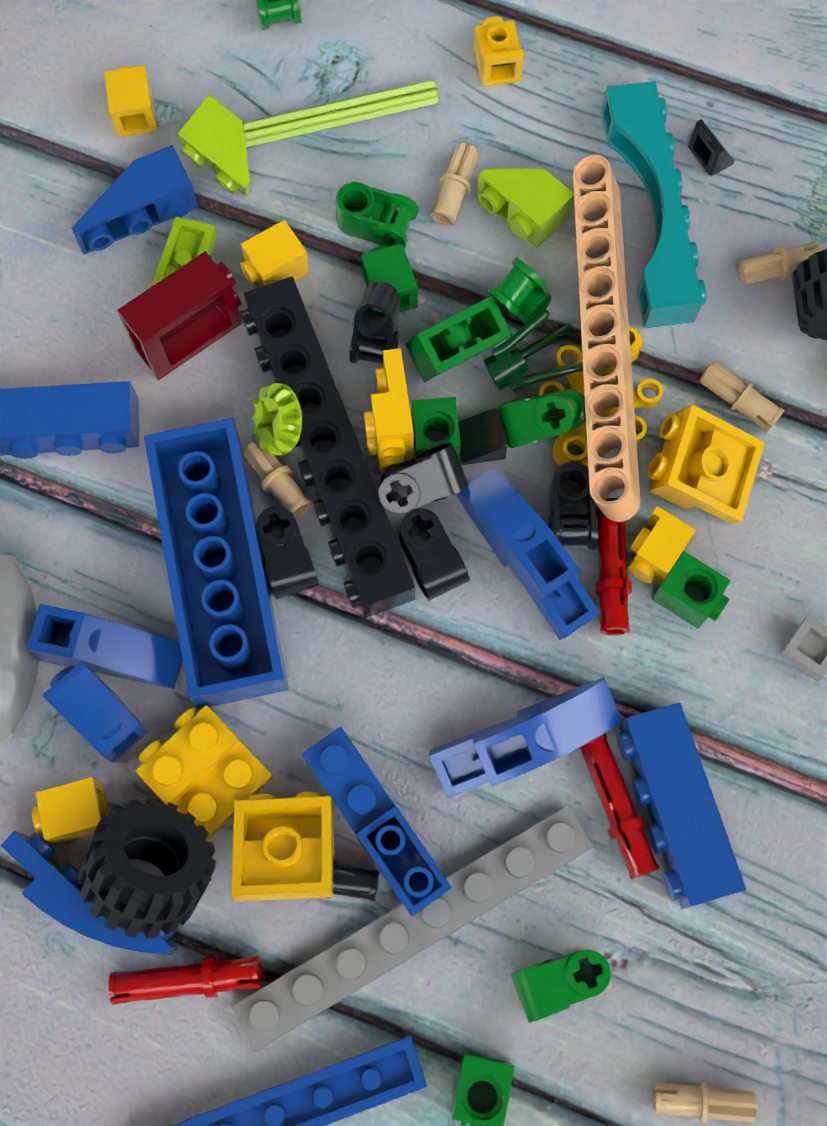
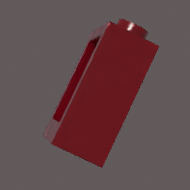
M206 251L117 309L134 350L158 381L242 324L238 310L242 303L233 289V286L236 285V280L222 261L216 264Z

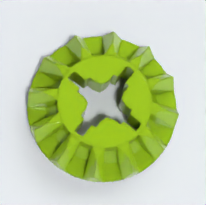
M271 383L269 386L261 387L259 397L253 399L256 409L255 415L251 416L255 421L253 435L259 437L260 449L268 450L271 455H285L295 448L300 438L302 429L301 407L297 396L289 386L283 383Z

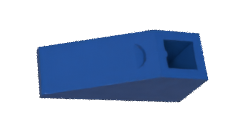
M173 145L134 160L72 227V231L83 254L104 250L113 242L130 235L145 233L152 226L169 219H175V217H183L189 211L198 208L192 183Z
M39 604L26 648L42 662L66 667H76L83 662L95 673L175 689L182 663V654L178 641L87 613Z
M83 662L76 667L68 666L61 670L51 680V688L42 694L47 702L104 758L112 763L149 733L119 696Z

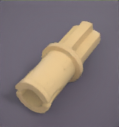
M459 143L455 148L447 172L440 176L439 183L441 188L434 207L430 212V217L439 224L452 226V224L456 223V217L464 195L469 194L471 191L469 181L479 157L477 148L472 144Z
M817 241L787 249L781 246L776 247L772 250L771 254L740 261L737 266L739 280L741 283L747 284L775 277L780 281L786 280L793 274L794 270L798 269L797 266L802 261L809 259V256L823 249L822 247L818 248L819 242Z
M716 362L710 364L700 378L701 384L732 406L729 409L730 411L734 412L736 409L761 427L766 433L785 411L752 388L754 383L750 382L747 385Z
M259 439L250 442L243 451V455L261 479L263 491L270 492L281 507L292 512L295 519L304 515L311 508L312 502L305 496L292 478V469L289 466H283L276 455H271L268 450L260 449Z
M654 1081V1116L699 1118L700 1124H706L707 1119L754 1122L756 1120L757 1099L750 1090L707 1087L706 1081H700L699 1085Z

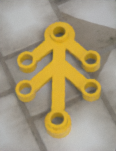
M629 326V335L632 344H630L631 362H633L641 350L642 337L636 329ZM573 345L561 347L556 355L555 366L557 368L568 365L561 360L564 356H572L576 363L582 362V352ZM616 367L606 369L600 376L610 374ZM583 371L566 375L565 378L569 388L577 390L585 396ZM647 378L639 383L637 390L633 391L634 410L641 407L654 408L659 404L663 395V386L659 381ZM549 381L541 386L539 396L550 391L557 392L565 389L560 383ZM651 389L656 393V397L647 398L642 394V390ZM619 407L609 408L602 417L613 415ZM558 409L560 415H565L564 409ZM635 415V425L640 430V434L636 435L637 444H639L646 434L647 424L643 418ZM586 420L582 425L558 435L552 449L553 460L558 467L570 461L581 462L588 467ZM577 445L582 449L583 453L574 456L568 452L567 447Z

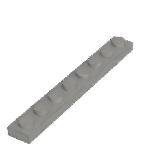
M564 807L447 877L446 879L452 888L411 917L402 904L233 1005L232 1009L254 1052L592 849L593 845L570 807Z

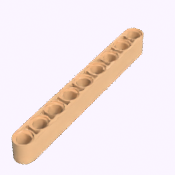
M589 155L580 160L573 171L589 489L591 497L606 518L622 522L633 517L640 507V485L620 189L609 161L600 155ZM605 254L603 257L596 259L598 256ZM609 291L604 296L597 297L602 292ZM612 329L608 334L599 336L604 330ZM616 367L610 374L600 376L606 369ZM619 407L613 415L602 417L609 408ZM616 447L621 448L619 454L615 457L604 458L609 450ZM624 489L620 498L614 501H606L608 495L613 490Z

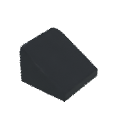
M702 119L697 121L688 148L706 172L713 176L732 166L735 160Z
M499 408L485 411L458 422L462 465L506 459L507 445Z

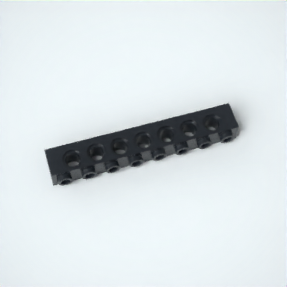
M293 276L244 292L247 309L240 312L248 335L257 334L261 346L254 348L262 372L271 371L275 383H283L289 386L297 396L300 406L306 402L319 404V407L312 412L301 411L302 429L295 447H300L304 460L297 463L305 486H315L319 499L312 501L321 527L329 524L334 536L333 540L328 541L336 567L345 565L350 580L343 582L351 607L354 608L360 605L364 618L414 601L415 585L385 509L380 502L378 491ZM277 329L289 330L284 336L271 335ZM292 365L304 367L301 372L296 374L285 372ZM324 439L335 443L331 449L326 451H319L313 448L316 442ZM335 478H345L350 482L348 487L339 491L328 487L329 482ZM350 517H360L366 522L361 529L356 531L347 530L342 526L344 521ZM367 556L376 557L382 562L381 566L372 572L363 571L357 565L361 559Z

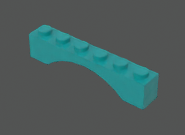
M656 81L607 86L601 112L608 146L619 154L637 173L649 194L655 213L657 232L655 251L643 270L637 289L644 328L694 323L701 306H704L706 303V287L704 281L697 278L698 250L696 243L689 240V208L681 203L682 175L680 169H674L672 158L674 157L675 144L673 134L666 132V100L664 97L659 98Z

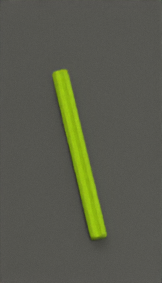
M430 79L243 122L246 148L433 105L438 102V89L435 81Z

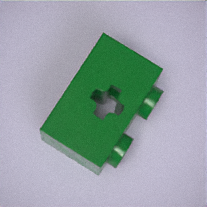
M490 296L418 333L405 346L424 382H427L498 345L512 336V333L493 296Z

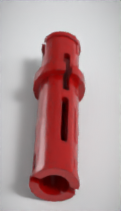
M607 498L606 501H614L618 498ZM596 504L599 581L595 583V593L600 599V633L609 636L625 635V633L630 632L628 595L632 592V582L627 580L625 521L616 522L606 518Z
M604 733L579 747L582 752L595 789L611 825V828L607 830L611 839H616L630 873L629 877L632 880L659 870L660 867L656 863L643 830L647 826L644 817H638L624 779L607 741V735Z
M259 956L216 961L215 957L203 958V963L138 971L111 972L108 983L109 996H111L110 1002L112 1005H118L133 1001H148L204 994L206 998H213L218 996V992L258 989L262 986L261 965H258L260 964Z

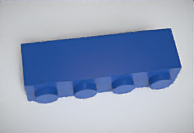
M130 381L0 389V456L11 455L16 458L29 459L36 457L38 453L56 452L63 456H75L81 454L82 450L100 449L106 453H120L125 451L126 448L139 447V399Z
M675 703L626 718L619 726L621 733L616 734L617 744L625 761L631 760L637 777L632 779L633 792L639 806L647 807L652 824L647 826L648 836L654 851L657 854L661 852L663 854L668 869L667 872L663 873V879L671 900H678L681 909L747 890L681 703Z

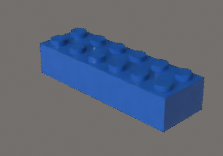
M234 418L144 435L189 699L199 710L205 705L213 707L289 690L262 548L256 532V518L241 441Z

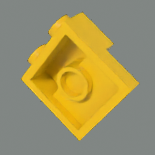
M401 348L383 350V367L375 368L377 394H371L372 411L363 412L368 455H377L379 470L382 473L392 466L414 458V431Z
M693 404L667 416L659 432V436L665 440L662 452L653 457L647 469V476L653 479L649 492L685 510L697 507L729 524L742 522L765 442Z
M205 705L200 711L192 707L183 713L174 724L177 732L166 743L163 744L160 740H156L146 747L138 757L142 765L135 772L166 806L170 802L179 806L177 811L186 814L189 812L196 818L194 824L196 826L203 825L209 833L205 840L208 841L234 817V800H247L249 796L258 794L274 777L214 712Z
M301 792L295 795V798L276 799L275 796L269 794H254L249 796L247 800H234L231 897L234 902L333 897V856H335L334 806L331 796H323L318 792Z

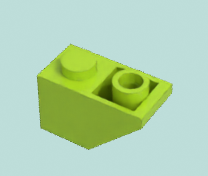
M208 94L177 134L180 144L184 146L181 153L199 168L205 163L215 171L217 175L214 179L228 192L235 194L238 190L247 197L251 192L243 121Z
M544 168L484 169L478 175L477 198L482 207L491 214L496 213L509 224L511 231L518 238L528 240L536 248L571 217L574 193Z

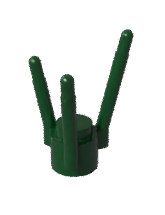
M543 310L506 342L491 349L493 355L483 361L498 390L500 391L510 386L514 393L527 385L583 371V362L522 376L523 373L528 371L524 359L572 330V326L566 324L521 351L517 347L514 348L549 317V311Z

